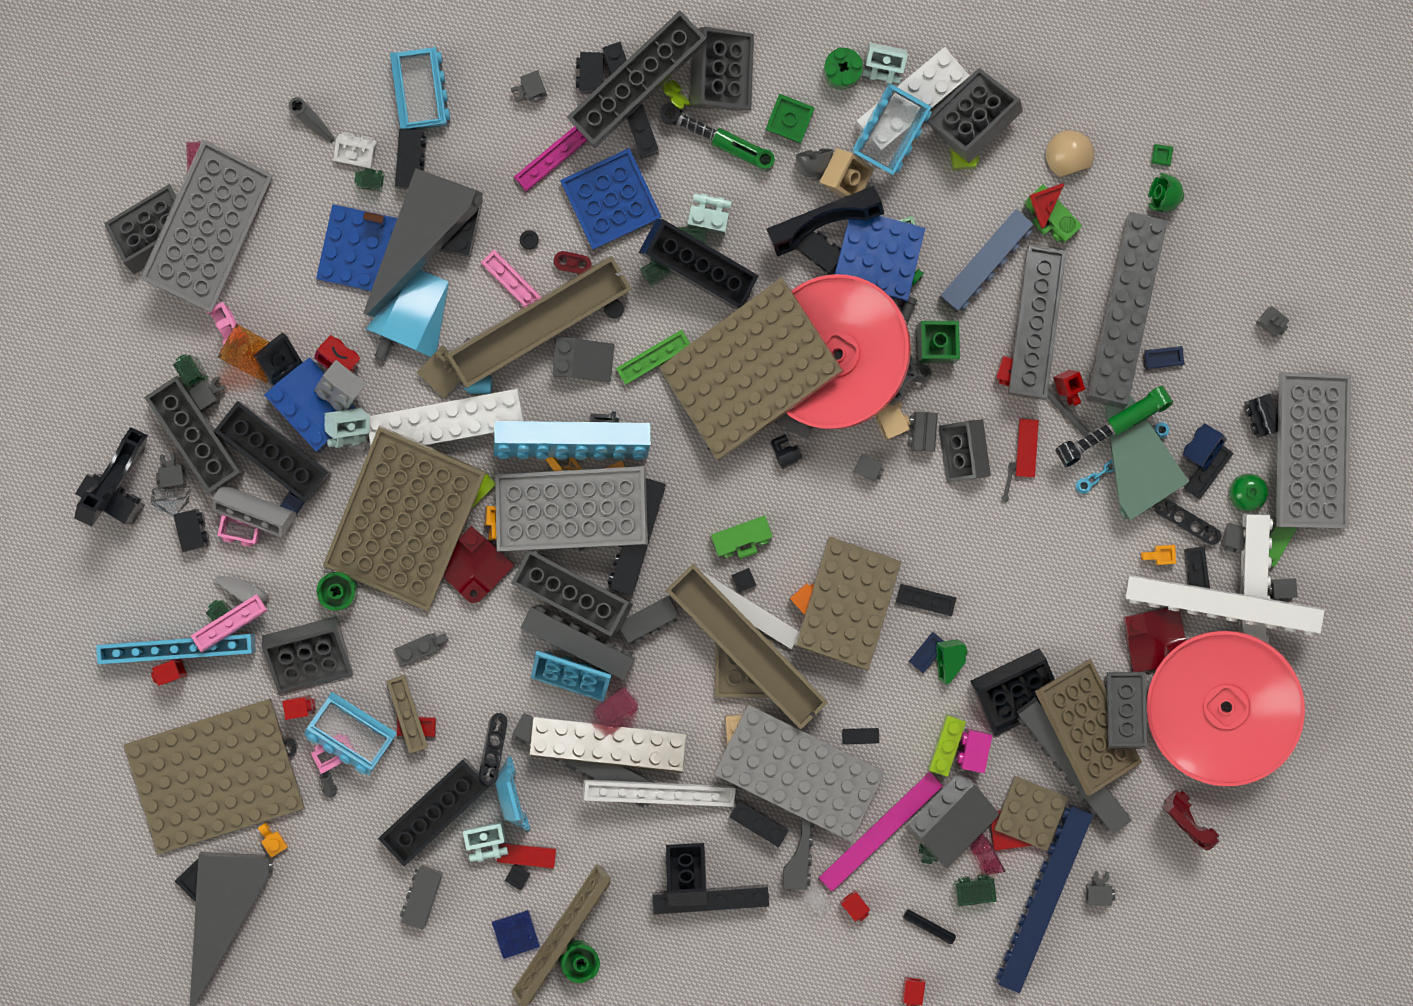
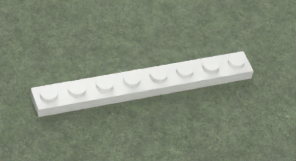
M584 780L582 799L585 801L734 807L736 788L734 786Z

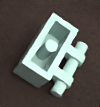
M869 42L865 64L872 68L871 70L864 68L862 76L869 77L871 80H884L889 84H892V82L900 84L901 76L894 74L895 72L904 73L908 56L907 50ZM878 68L889 71L888 73L879 72Z
M694 193L693 201L700 202L699 207L691 205L688 227L725 235L729 213L722 212L723 207L730 209L732 201L724 200L725 198L723 197L714 198L709 197L708 194L702 193L700 195ZM710 204L717 206V208L712 210L705 208V206Z
M357 408L324 413L325 432L333 438L327 440L328 447L335 446L340 448L347 444L354 446L366 441L364 434L370 433V415L364 410Z
M502 821L464 829L463 836L466 850L475 849L476 853L469 855L470 862H483L484 859L493 857L498 859L508 854L507 847L499 848V844L506 841ZM492 845L493 850L482 851L481 847Z

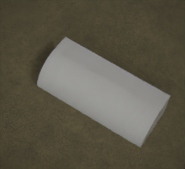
M222 485L212 498V510L214 512L283 538L296 517L294 511L227 485Z

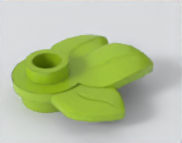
M670 79L669 82L666 81L662 85L664 93L671 98V102L677 108L683 109L684 104L690 106L686 96L680 93L682 88L676 81Z

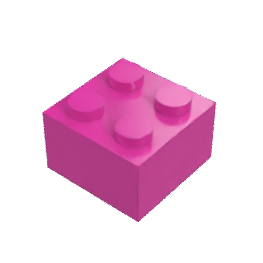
M966 728L960 739L962 749L961 751L958 750L956 762L959 763L958 766L962 769L985 773L993 735L988 732Z

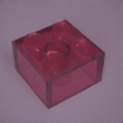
M624 685L597 706L594 712L607 729L611 726L615 729L623 722L622 718L626 714L630 717L638 710L639 702L627 686Z

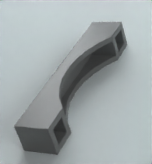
M802 817V830L798 847L790 861L784 866L783 889L806 890L807 885H810L811 874L807 873L808 866L812 865V854H809V847H813V835H810V827L814 828V823Z

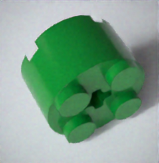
M839 47L827 56L824 64V76L827 83L838 90L855 86L860 80L863 71L861 57L850 48ZM846 66V70L841 72L840 67Z
M332 572L320 579L316 592L322 606L329 610L338 611L347 609L355 602L358 595V585L348 574ZM340 587L341 594L335 595L336 592L333 589Z
M582 940L570 941L566 952L558 958L561 971L574 983H585L593 979L600 968L597 952L589 943Z

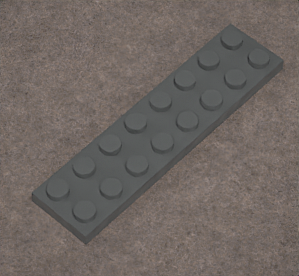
M1028 245L1008 388V394L1040 400L1047 399L1066 251L1034 245Z

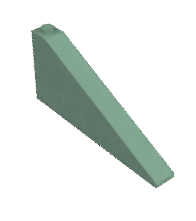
M1131 395L1129 403L1124 409L1135 403ZM1104 404L1106 421L1124 409ZM1147 419L1118 436L1113 434L1109 436L1118 505L1120 507L1118 511L1124 520L1128 519L1130 522L1189 483V480Z

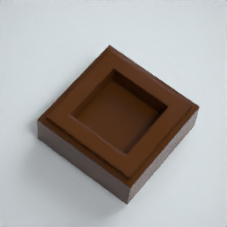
M365 212L363 217L367 222L385 225L386 219L383 215Z

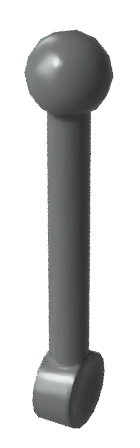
M1012 462L1008 465L1009 475L1005 493L1002 496V501L1004 502L1009 500L1008 493L1013 470L1016 469V464Z

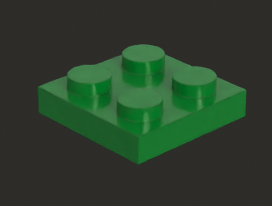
M779 94L765 130L801 144L815 107Z

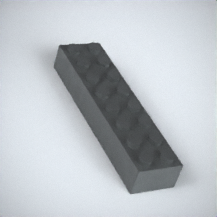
M679 10L567 116L568 121L596 148L707 43V38Z

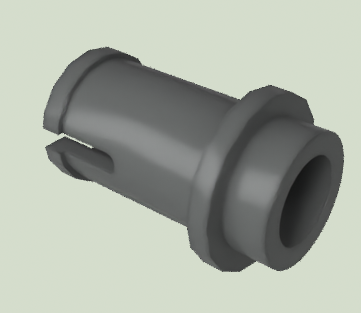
M909 296L907 302L903 303L901 312L907 321L910 320L914 307L918 305L916 303L917 299Z
M383 336L379 339L381 342L374 356L386 361L392 345L394 346L393 340Z
M322 773L319 778L323 786V794L326 797L335 796L338 789L334 785L331 773Z

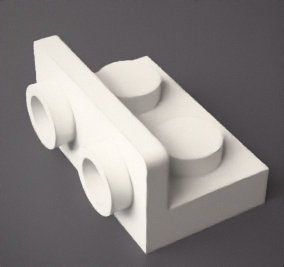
M347 132L339 134L335 142L333 161L371 168L377 141L367 136L355 137Z

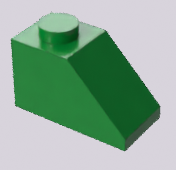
M958 639L936 643L938 679L944 684H950L966 663L967 647Z

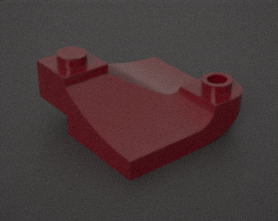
M470 526L458 539L443 577L468 602L478 603L515 565L502 552H498L497 548L474 526ZM472 590L477 591L476 597L471 596L470 593Z
M1167 607L1123 617L1132 672L1157 669L1163 659L1173 649L1186 641L1180 610L1172 611L1168 610Z
M1174 790L1164 800L1166 804L1162 808L1200 848L1205 851L1211 850L1220 842L1217 839L1219 834L1212 828L1198 827L1190 811L1192 805L1188 802L1190 800L1189 796L1183 791Z

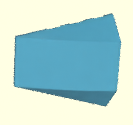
M419 270L373 318L366 329L431 357L437 351L449 282Z
M512 756L507 757L500 769L495 782L503 818L525 831H530L526 812L522 813L513 779L516 772Z

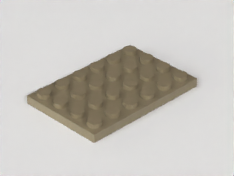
M828 537L795 646L868 671L901 561L833 537Z
M1091 659L1084 661L1035 691L1087 796L1094 794L1142 763L1136 749H1108L1107 690Z

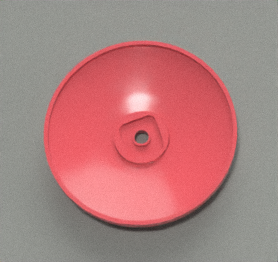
M841 274L826 275L800 284L791 291L832 354L834 355L837 350L843 351L842 358L837 361L844 372L786 414L803 424L820 429H843L859 425L881 412L893 400L904 382L911 355L910 335L905 318L897 304L886 292L873 283L859 277Z
M1213 631L1186 640L1163 659L1149 686L1147 718L1152 736L1158 748L1178 770L1203 783L1217 786H1238L1266 777L1288 759L1295 749L1303 730L1305 699L1296 672L1286 658L1273 646L1246 633ZM1228 701L1232 704L1230 712L1222 710L1221 705L1223 702Z

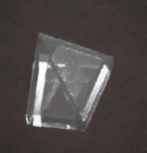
M191 486L152 489L151 505L173 516V514L179 513L190 502Z

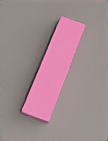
M495 250L481 262L524 307L541 297Z
M256 594L192 634L191 637L202 653L268 610Z

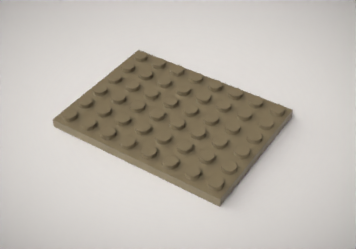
M782 277L659 366L718 461L844 372Z
M379 426L323 566L336 572L346 573L352 579L429 611L486 475V471Z
M271 698L124 744L157 854L305 809Z

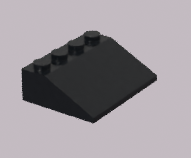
M1039 648L971 680L970 683L994 735L997 736L1020 725L1021 723L1017 719L1019 717L1017 711L1035 697L1039 701L1035 691L1055 678L1046 657Z

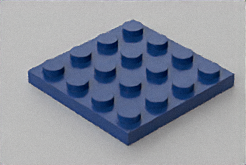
M630 148L560 180L592 250L655 222L656 219L662 218Z
M332 204L316 279L371 291L397 218L383 215L386 219L385 225H380L363 219L364 213L367 211Z
M878 216L868 221L848 220L835 274L862 278L882 289L891 298L907 302L926 228L883 216Z

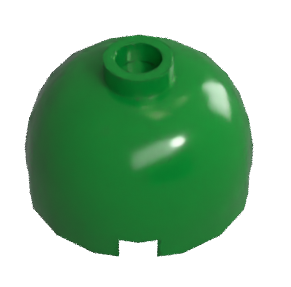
M1160 173L1161 176L1155 177L1150 186L1148 197H1152L1151 203L1148 204L1151 210L1167 213L1175 210L1184 200L1183 186L1176 177Z
M1251 473L1241 474L1236 477L1229 487V499L1237 509L1247 512L1261 508L1267 501L1269 494L1265 481L1258 475Z

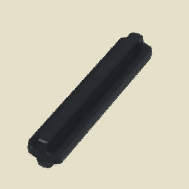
M909 909L905 911L903 915L905 920L949 944L954 943L956 939L955 934Z

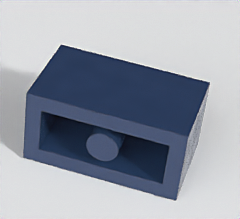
M1204 423L1202 427L1196 430L1191 443L1185 446L1183 456L1190 463L1206 471L1227 439L1221 432Z

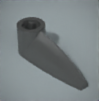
M295 97L290 100L289 110L304 125L330 143L335 139L324 122L303 99ZM297 104H298V105H301V107H302V109H301L300 111H299V110H296V111H295V109H296L295 106H296Z

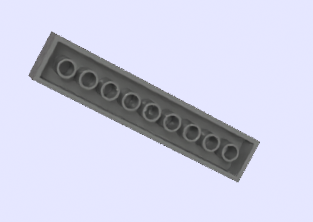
M1130 212L1125 219L1086 398L1088 401L1124 409L1129 403L1168 221L1133 212Z

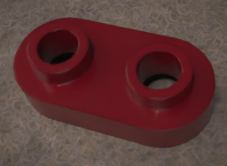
M560 251L554 256V265L560 271L580 274L592 267L591 260L586 255ZM562 258L567 259L565 265L560 264ZM585 262V268H579V263Z

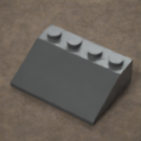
M711 27L698 28L707 38V43L692 56L690 106L707 109L751 110L754 34Z
M978 68L931 113L927 123L955 153L970 163L1023 112L1021 100Z
M170 184L104 223L123 263L133 274L144 269L177 197Z
M337 616L262 635V650L279 695L353 676Z
M960 771L905 829L947 869L998 817L999 813L978 787Z

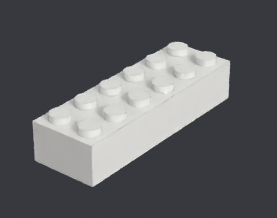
M944 47L897 87L931 106V111L969 78V75L947 48ZM894 92L868 139L879 153L909 129L920 107ZM876 105L856 121L855 125L861 132Z

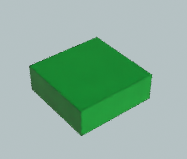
M1154 144L1151 164L1170 167L1174 147Z

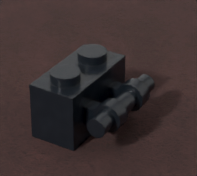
M1271 394L1245 402L1244 411L1246 416L1251 419L1252 424H1250L1253 435L1260 438L1278 432V414Z

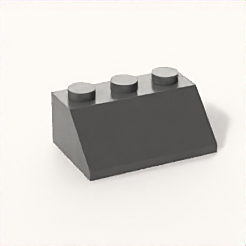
M983 419L939 426L947 482L991 476Z

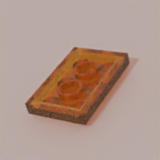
M236 323L217 357L267 384L268 380L253 355L270 341Z

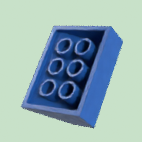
M309 357L264 395L316 452H321L327 446V440L333 439L325 432L324 413L336 412L337 410L327 400L321 399L314 391L324 372ZM352 405L348 410L357 408Z

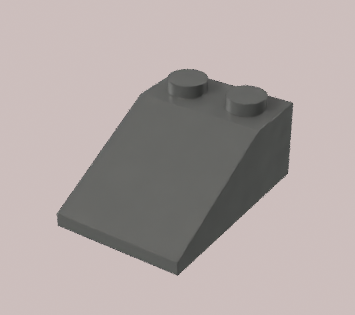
M556 337L553 376L611 382L615 344Z

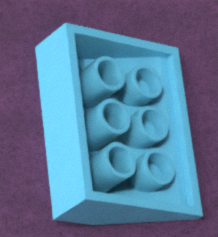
M538 650L535 655L531 678L604 702L612 674L602 669L592 668L586 663L574 662L568 657L561 658L555 656L552 652Z

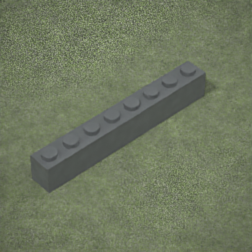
M1036 697L1017 711L1019 715L1018 721L1023 727H1029L1031 730L1030 736L1035 742L1040 741L1043 745L1041 747L1042 751L1047 757L1052 756L1055 760L1053 764L1059 772L1064 771L1067 775L1065 780L1071 787L1075 785L1079 790L1076 792L1083 802L1087 800L1091 805L1088 807L1095 817L1098 815L1102 819L1100 824L1106 831L1110 830L1115 834L1132 821L1128 813L1106 786L1092 795H1086L1042 705Z
M523 713L512 733L515 735L514 739L522 744L531 742L532 716ZM561 760L566 763L565 766L573 771H576V769L582 771V775L590 780L595 778L604 781L656 783L627 767ZM635 803V804L638 805V806H640V807H644V805L649 806L650 803Z

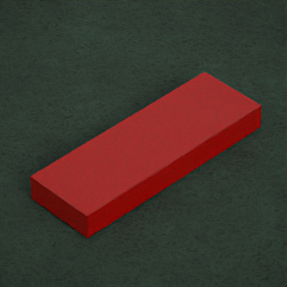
M1019 419L1015 476L1035 477L1039 420Z
M511 843L499 844V848L507 847L508 854L498 858L497 862L545 868L555 867L556 848Z

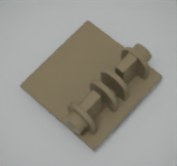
M442 345L416 373L445 399L461 381L445 356V353L449 352V350Z

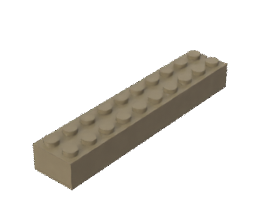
M609 256L445 353V356L463 386L468 388L632 289L624 275L620 274L617 276L615 274L621 272L613 256Z
M694 564L665 590L800 730L813 718L810 715L811 712L816 715L828 704V701Z

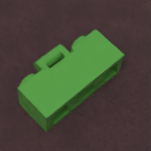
M1042 184L1034 193L1048 188ZM1028 197L1024 201L1027 204L1025 207L1031 214H1034L1035 211ZM1057 200L1047 221L1048 227L1045 226V228L1041 229L1037 217L1031 221L1043 235L1051 230L1053 232L1051 234L1057 242L1061 241L1062 243H1065L1082 227L1079 221L1059 200Z
M765 515L711 534L718 556L722 555L723 559L733 556V551L737 550L739 559L757 554L755 543H759V546L769 543V538L773 537ZM751 544V548L740 550L739 546Z

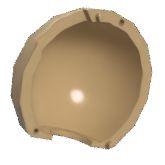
M1065 130L1054 135L1046 149L1047 163L1051 171L1059 177L1091 168L1095 157L1094 146L1090 139L1082 132L1075 130Z

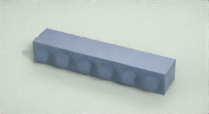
M1015 209L939 298L955 312L959 309L963 311L970 303L968 301L971 295L976 296L981 291L982 287L980 285L984 280L988 282L994 276L993 270L996 266L1001 268L1007 261L1005 256L1009 251L1014 253L1020 246L1018 241L1022 237L1026 239L1033 231L1030 228L1033 223Z

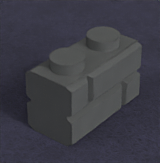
M914 412L913 416H910L909 421L911 425L909 427L913 428L912 435L908 436V446H911V451L935 452L938 413Z

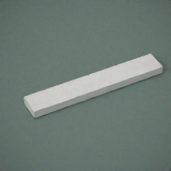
M703 573L756 628L788 648H793L799 631L708 574Z

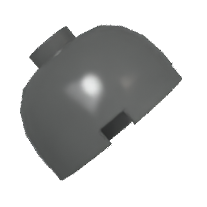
M822 148L819 151L812 152V150L796 154V163L799 171L806 177H812V180H821L833 156V149Z

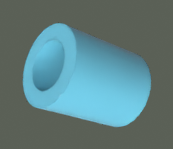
M492 375L484 377L468 388L464 387V390H467L468 394H491Z

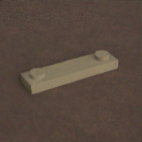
M402 675L387 680L386 682L409 753L412 754L429 748L406 676Z

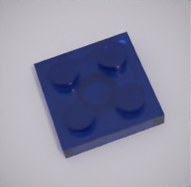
M529 909L492 921L503 959L540 947Z

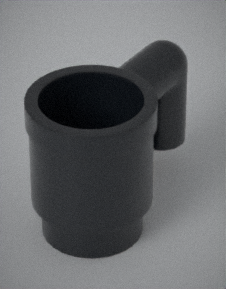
M786 434L771 440V445L782 470L803 459L797 445L781 449L780 444L788 441Z

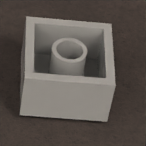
M335 360L321 377L314 391L321 399L327 400L332 404L335 410L343 411L348 410L358 399L366 383Z

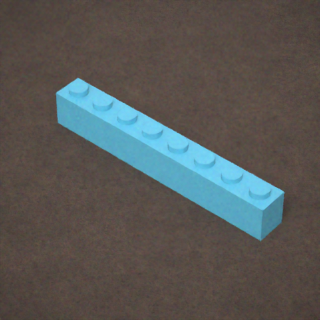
M254 633L229 635L202 653L192 638L96 645L97 664L256 653Z

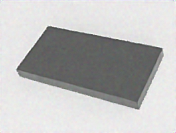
M1107 672L1108 749H1148L1146 672Z

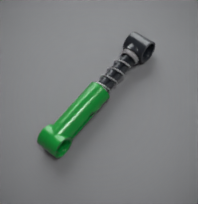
M668 103L662 107L661 118L665 124L683 126L687 131L691 130L695 135L699 134L702 138L709 139L712 142L711 145L756 166L762 171H768L774 166L775 157L770 150L756 146L720 127L715 130L714 127H709L706 123L699 122L698 119L694 120L690 118V115L686 116L673 103ZM668 110H673L676 116L669 119L665 116V113ZM768 156L770 163L763 165L760 162V158Z
M1159 386L1150 391L1143 399L1107 419V424L1105 423L1100 429L1097 428L1093 433L1089 432V435L1085 438L1081 437L1080 441L1062 443L1055 449V452L1064 467H1070L1081 459V455L1090 447L1094 448L1095 444L1101 443L1105 438L1109 439V436L1112 434L1118 436L1153 414L1163 412L1172 406L1174 402L1164 386Z

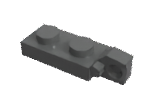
M435 633L427 634L394 650L401 666H404L441 649L439 644L447 641L448 638L446 633L437 637Z

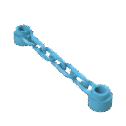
M1160 422L1153 428L1159 438H1164L1169 434V426L1166 423ZM1159 427L1165 428L1163 434L1158 431ZM1112 459L1104 465V470L1099 474L1092 473L1086 478L1079 479L1076 483V490L1081 494H1086L1093 485L1100 481L1102 474L1113 472V468L1109 470L1110 467H1107L1112 463ZM1094 476V479L1097 480L1091 483L1089 479ZM1082 482H1085L1087 484L1086 489H1082L1080 487V484Z

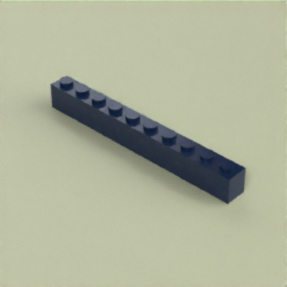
M1070 804L1068 808H1064L1061 816L1063 821L1061 826L1058 825L1054 833L1056 838L1054 843H1050L1047 854H1049L1047 860L1043 861L1040 866L1039 879L1036 878L1033 883V894L1031 897L1028 896L1025 902L1026 911L1018 919L1017 925H1019L1017 933L1013 932L1010 943L1012 945L1010 950H1006L1004 953L1003 961L1005 962L1003 967H999L995 978L998 985L1020 994L1092 820V813Z

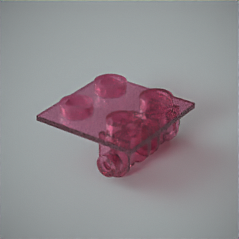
M984 834L978 836L971 843V851L977 856L981 869L987 875L1005 872L988 837H985Z

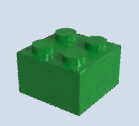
M920 321L917 324L918 362L956 363L960 359L959 321Z

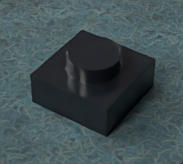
M749 568L732 575L739 593L756 586Z

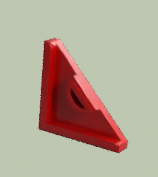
M1063 183L1029 195L1041 229L1045 228L1064 187Z

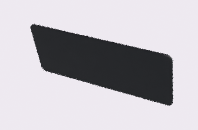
M879 728L842 729V743H879Z

